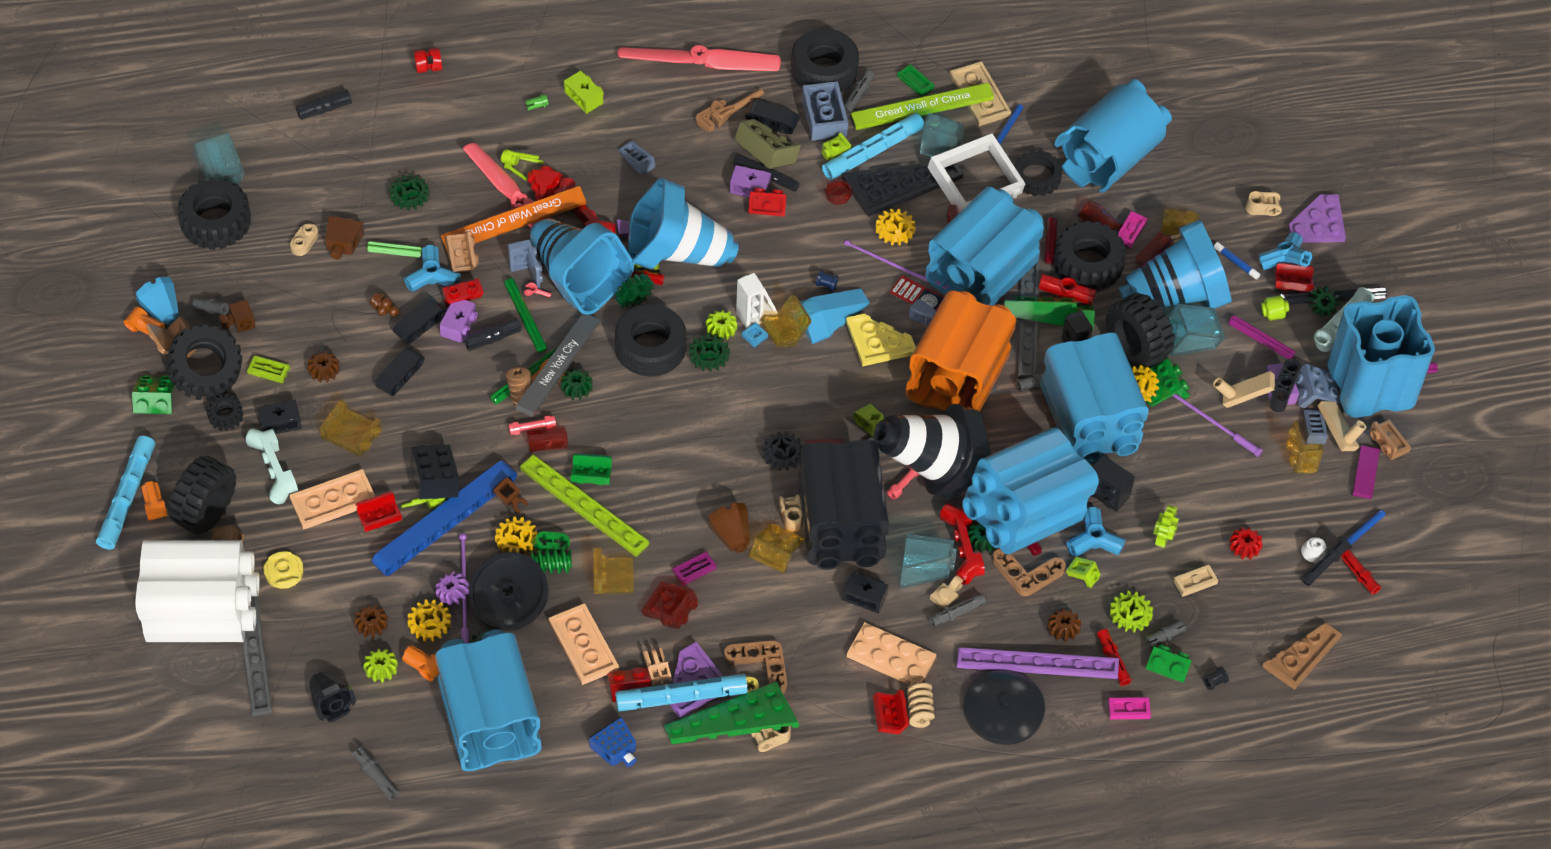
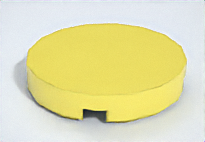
M288 551L272 554L264 564L265 579L270 585L280 589L296 585L304 574L303 563L300 557Z

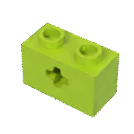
M582 71L564 80V93L586 114L603 104L604 92L602 88L596 86L591 78Z

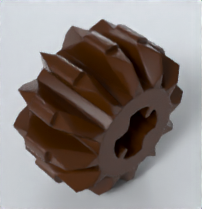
M320 351L318 355L312 354L311 359L307 362L309 375H311L313 380L318 379L319 383L322 380L328 383L330 378L335 380L336 374H339L340 371L339 360L336 359L334 353L329 355L328 351L324 354Z
M369 604L366 609L360 607V612H356L354 621L357 632L359 634L363 633L365 638L371 635L374 639L375 634L382 636V630H387L388 616L385 614V610L383 608L379 609L377 604L373 608Z
M1064 608L1061 609V612L1055 609L1053 615H1050L1047 628L1050 630V635L1057 636V641L1063 638L1065 643L1068 641V638L1074 640L1075 636L1080 633L1081 627L1078 613L1072 614V609L1068 612Z

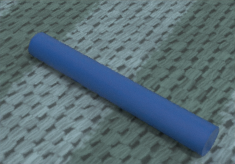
M1021 104L1016 106L997 136L996 140L1000 145L1024 107Z
M1379 510L1346 540L1352 545L1386 515L1385 512Z

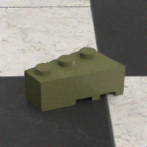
M755 119L741 121L735 137V141L742 148L749 151L753 157L757 158L769 169L794 164L801 147L797 142L794 145L786 141L787 137L784 135L780 137L772 133L771 128Z

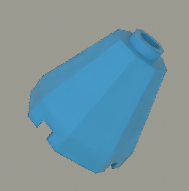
M158 277L155 279L156 283L147 282L136 292V300L156 320L172 325L179 317L174 284L170 277Z

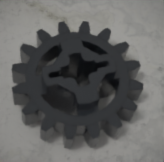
M779 431L777 436L770 434V439H765V444L762 446V457L766 458L765 463H771L772 469L778 466L779 471H781L782 467H785L787 471L789 466L796 468V463L800 464V449L804 446L800 444L801 439H795V434L788 436L787 431H785L784 435H781Z

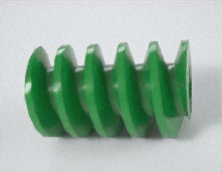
M571 548L568 554L565 553L564 549H561L560 555H558L556 549L553 550L552 555L546 549L544 555H542L540 550H537L534 556L531 550L532 559L539 564L544 573L548 569L550 574H553L554 569H557L558 574H561L564 568L566 574H569L570 568H572Z

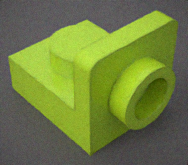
M1075 557L1066 570L1068 576L1084 580L1089 588H1092L1100 577L1095 561Z

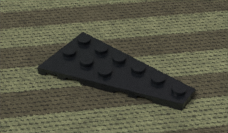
M956 163L944 168L953 182L963 178L964 174ZM915 165L914 168L908 169L897 167L879 169L872 173L861 171L855 175H849V173L842 174L843 181L868 217L940 188L928 166Z

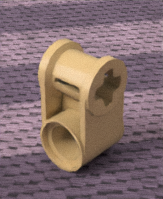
M1253 191L1249 194L1245 210L1251 215L1277 216L1282 212V207L1279 205L1280 194L1277 192Z
M796 494L795 497L786 498L779 496L780 511L783 516L785 529L789 532L799 531L802 527L800 495Z
M791 726L781 727V730L786 731L783 733L769 728L762 729L760 733H753L751 735L758 743V750L765 752L773 747L787 743L791 738Z

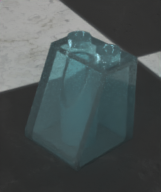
M928 113L922 129L920 154L933 157L961 146L965 139L963 123Z
M230 133L194 144L193 156L205 181H208L209 178H214V180L221 178L225 179L226 182L231 181L233 183L242 181L245 172Z
M1177 304L1168 315L1169 322L1173 326L1172 332L1175 335L1174 347L1169 356L1173 357L1216 349L1226 338L1214 308Z
M907 534L900 588H908L949 578L950 570L954 571L957 549L953 548L954 540Z

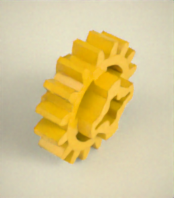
M890 209V213L884 211L883 216L879 215L878 220H876V233L879 234V239L884 238V243L891 241V245H894V242L901 245V241L908 243V238L912 239L913 234H915V221H912V215L907 216V211L900 213V209L897 212Z
M1140 365L1138 369L1133 366V373L1144 400L1152 402L1150 397H1156L1157 395L1154 391L1159 390V387L1156 385L1159 383V380L1156 378L1157 374L1149 367L1145 368Z
M515 516L513 521L507 518L506 524L500 523V529L496 528L495 542H497L498 549L502 548V553L515 552L527 555V550L533 551L532 539L538 532H536L535 525L531 526L530 520L524 522V517H521L519 521Z
M425 600L424 605L418 602V608H411L407 622L410 633H415L417 639L422 636L423 641L426 642L427 638H430L433 642L434 637L437 636L441 639V633H448L447 628H451V614H449L447 607L443 608L442 602L436 605L435 600L431 604Z

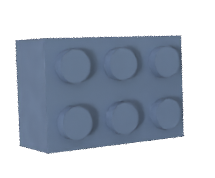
M838 81L803 85L802 103L811 140L838 137L839 133L846 137L848 120Z

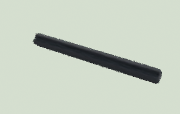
M1385 287L1366 288L1374 294V299L1387 297V289ZM1358 289L1335 290L1333 296L1339 295V298L1335 299V301H1349ZM1311 292L1279 294L1289 304L1312 303V301L1308 300V297H1314Z

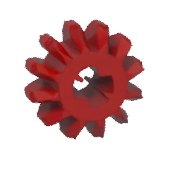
M1243 527L1239 531L1235 530L1229 540L1230 551H1235L1234 555H1240L1242 560L1245 557L1249 560L1253 556L1257 557L1263 547L1262 536L1258 535L1257 530L1251 531L1250 527L1247 530Z

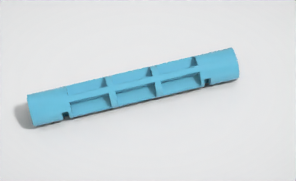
M914 113L822 165L824 175L827 179L833 180L846 171L871 159L924 128L923 119L918 113Z
M139 436L135 442L106 519L96 539V543L104 549L115 548L124 521L156 443L147 436Z
M743 673L616 691L618 712L725 697L727 695L747 694L746 676Z

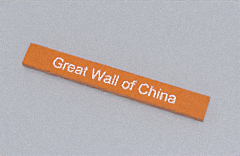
M578 186L442 234L441 238L447 251L445 237L448 235L464 234L466 231H470L471 236H474L475 243L587 203L581 187Z

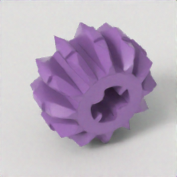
M453 571L451 575L446 573L445 578H439L440 583L435 585L437 589L436 596L440 598L443 604H448L452 607L454 603L459 605L460 600H466L465 595L469 594V583L463 575Z

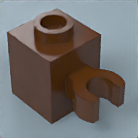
M247 299L230 304V314L219 316L222 329L235 325L237 333L256 327L254 315Z
M507 477L493 490L494 496L507 508L513 504L514 511L518 514L521 513L520 509L517 508L519 503H523L526 507L528 506L525 499L519 498L521 490Z

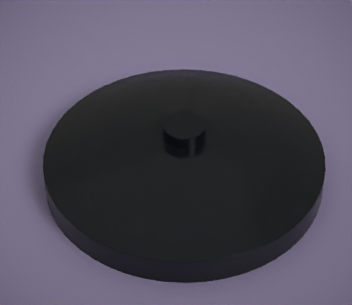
M515 552L501 553L487 559L476 570L469 586L470 604L477 617L487 626L503 631L517 630L532 623L542 613L549 595L548 580L539 564L532 558Z
M995 670L981 675L969 686L964 700V714L971 729L981 738L1001 745L1017 744L1032 737L1040 728L1045 713L1044 698L1037 685L1028 677L1009 670Z

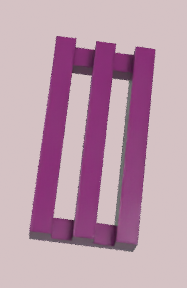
M707 551L674 567L672 572L674 575H677V579L684 586L714 571L717 565ZM704 559H707L706 561H704V562H702V563H700V564H696V563H698V562H700V561H702V560H704ZM692 566L690 569L681 573L682 570Z

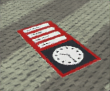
M903 275L889 292L912 305L918 299H921L936 311L944 296Z

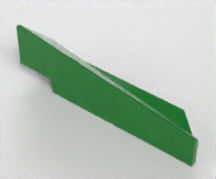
M1019 296L1015 297L1014 300H1005L1004 306L1016 318L1064 326L1065 317L1069 314L1082 311L1094 330V307L1077 306L1075 298Z

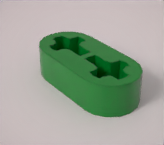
M542 531L533 537L532 543L537 550L545 551L548 549L549 552H553L556 549L559 553L561 549L566 550L569 548L570 539L564 533ZM542 537V540H543V541H548V542H546L545 544H543L541 541H539V539ZM560 539V542H562L564 545L561 546L560 543L554 542Z

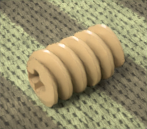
M911 683L907 686L909 723L914 727L924 728L930 725V721L935 717L934 713H932L934 711L932 706L934 703L932 699L933 693L931 692L932 685L928 683Z

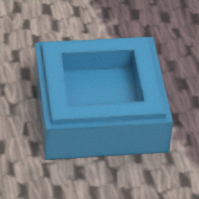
M755 322L744 330L741 336L753 347H756L768 338V333Z

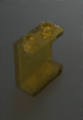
M342 400L337 403L320 426L322 439L359 457L369 450L371 442L380 435L382 430L379 418H375L372 421L350 411L347 408V403Z

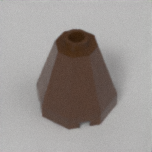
M745 503L730 504V509H726L724 506L708 515L707 523L709 528L730 551L741 553L747 549L750 543L748 510Z

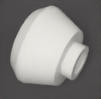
M1313 537L1302 545L1301 553L1306 560L1316 563L1325 554L1327 546L1322 539Z

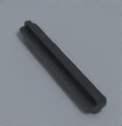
M737 155L734 158V165L771 173V182L796 192L799 188L800 183L743 156Z

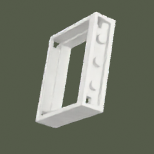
M993 134L933 156L930 159L928 169L957 214L971 201L966 202L944 168L985 151H990L1011 185L1001 189L1007 191L1013 198H1017V195L1021 194L1024 189L1025 182Z

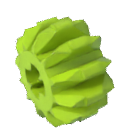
M715 310L714 314H709L706 321L707 333L711 337L717 334L718 339L723 337L727 341L729 336L734 337L738 326L736 317L732 316L731 311L725 313L724 310L721 312Z
M378 648L376 653L370 651V656H365L364 671L368 678L372 677L374 682L380 679L383 683L385 678L391 680L392 675H396L398 661L394 653L389 654L388 649L381 652Z

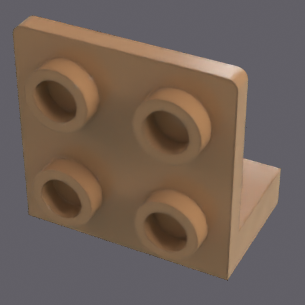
M180 316L168 329L152 324L145 326L149 332L148 335L155 341L157 349L162 354H168L176 335H180L181 331L185 328L190 329L185 318ZM196 349L188 353L186 360L196 351Z

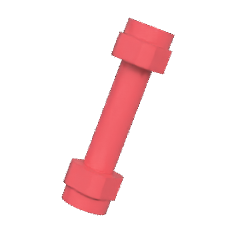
M554 415L544 416V419L520 424L516 421L508 424L510 435H518L520 431L556 427Z
M909 468V472L897 484H893L887 491L888 496L894 500L902 494V489L914 476L918 477L920 474Z

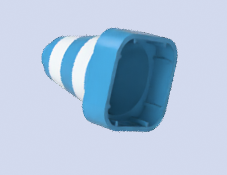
M659 178L641 197L630 217L628 253L632 258V263L650 270L661 260L720 267L725 262L731 263L734 261L739 245L738 242L733 241L732 232L685 201V188L683 185L665 178Z

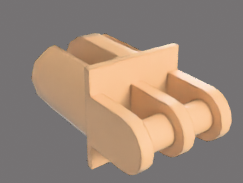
M662 647L658 648L661 662H659L656 650H650L653 665L651 664L648 651H644L643 656L650 675L651 684L655 685L656 682L663 683L664 680L672 681L668 662H666Z

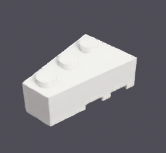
M755 273L745 275L737 280L736 314L746 329L755 322L761 324L780 316Z

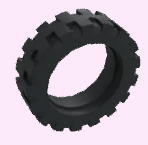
M1033 150L1030 153L1022 154V157L1017 159L1015 169L1025 182L1024 193L1028 195L1029 193L1033 194L1032 196H1046V194H1052L1054 190L1058 189L1063 170L1061 169V163L1058 162L1055 156H1051V153H1043L1041 150L1035 152ZM1031 165H1041L1048 168L1053 176L1047 181L1037 182L1028 179L1024 175L1023 170Z

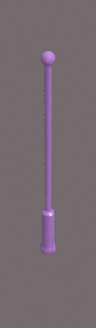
M849 240L844 241V245L846 246L850 245L866 254H869L883 262H886L898 269H901L913 276H916L928 282L926 277L918 273H915L907 268H904L896 263H893L885 258H882L874 253H871L863 248H860L852 244ZM935 281V284L940 285L942 283L939 281ZM945 284L943 288L948 289L950 286Z
M1173 395V397L1231 435L1234 441L1254 453L1256 457H1259L1263 452L1262 448H1258L1238 433L1234 434L1179 395Z
M462 533L459 535L461 540L462 575L466 580L465 540L467 535ZM462 600L463 628H461V640L469 643L466 600Z

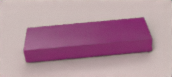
M1361 445L1353 496L1372 499L1380 449Z

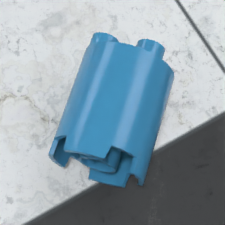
M1136 79L1130 80L1127 84L1115 86L1056 138L1055 146L1058 148L1062 145L1067 158L1062 164V169L1081 188L1092 183L1101 187L1099 189L1100 193L1107 191L1163 141L1166 135V126L1172 121L1170 112L1164 106L1156 105L1147 95L1145 86Z

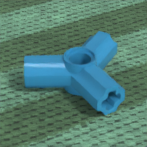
M1291 232L1276 249L1258 254L1263 270L1275 267L1278 262L1297 264L1304 267L1310 265L1312 259L1311 252L1299 249L1303 242L1302 236L1296 232Z
M426 245V247L422 248L423 267L404 277L407 288L410 292H414L426 284L438 283L446 287L458 284L461 275L439 265L438 247Z
M1089 507L1084 516L1086 531L1069 540L1066 544L1070 554L1078 557L1092 548H1102L1119 556L1126 539L1105 531L1102 525L1100 509Z

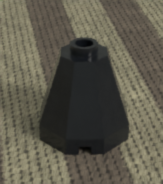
M327 672L316 673L309 681L314 709L319 720L324 721V719H327L328 722H334L348 715L351 711L350 705L354 706L356 703L352 688Z

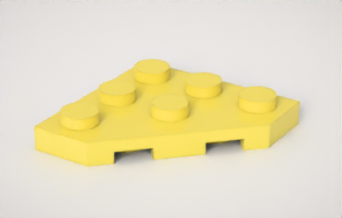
M866 314L846 318V324L862 366L912 356L916 349L911 335L905 332L902 334L894 330V327L883 322L878 323Z

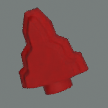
M542 166L539 170L528 172V183L531 184V190L535 192V200L538 201L551 196V193L558 189L560 180L564 178V175L554 171L549 166Z

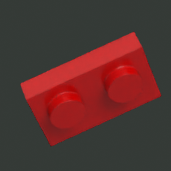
M754 188V192H750L748 214L785 217L787 195L783 194L782 190H772V193H765V189Z
M1278 262L1274 277L1275 287L1283 291H1288L1289 289L1302 293L1312 291L1314 286L1312 278L1314 267Z
M479 278L442 288L446 307L450 306L451 303L462 300L470 301L481 298L484 294Z
M392 491L356 503L357 515L365 532L402 520V515Z
M637 667L633 670H617L613 673H607L612 702H616V691L651 687V679L647 668Z
M898 690L894 695L879 692L873 695L878 732L899 735L909 726L904 691Z

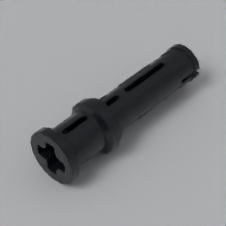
M1339 536L1338 540L1331 547H1327L1325 554L1300 577L1305 585L1310 586L1333 562H1338L1347 550L1352 549L1351 544L1343 536Z

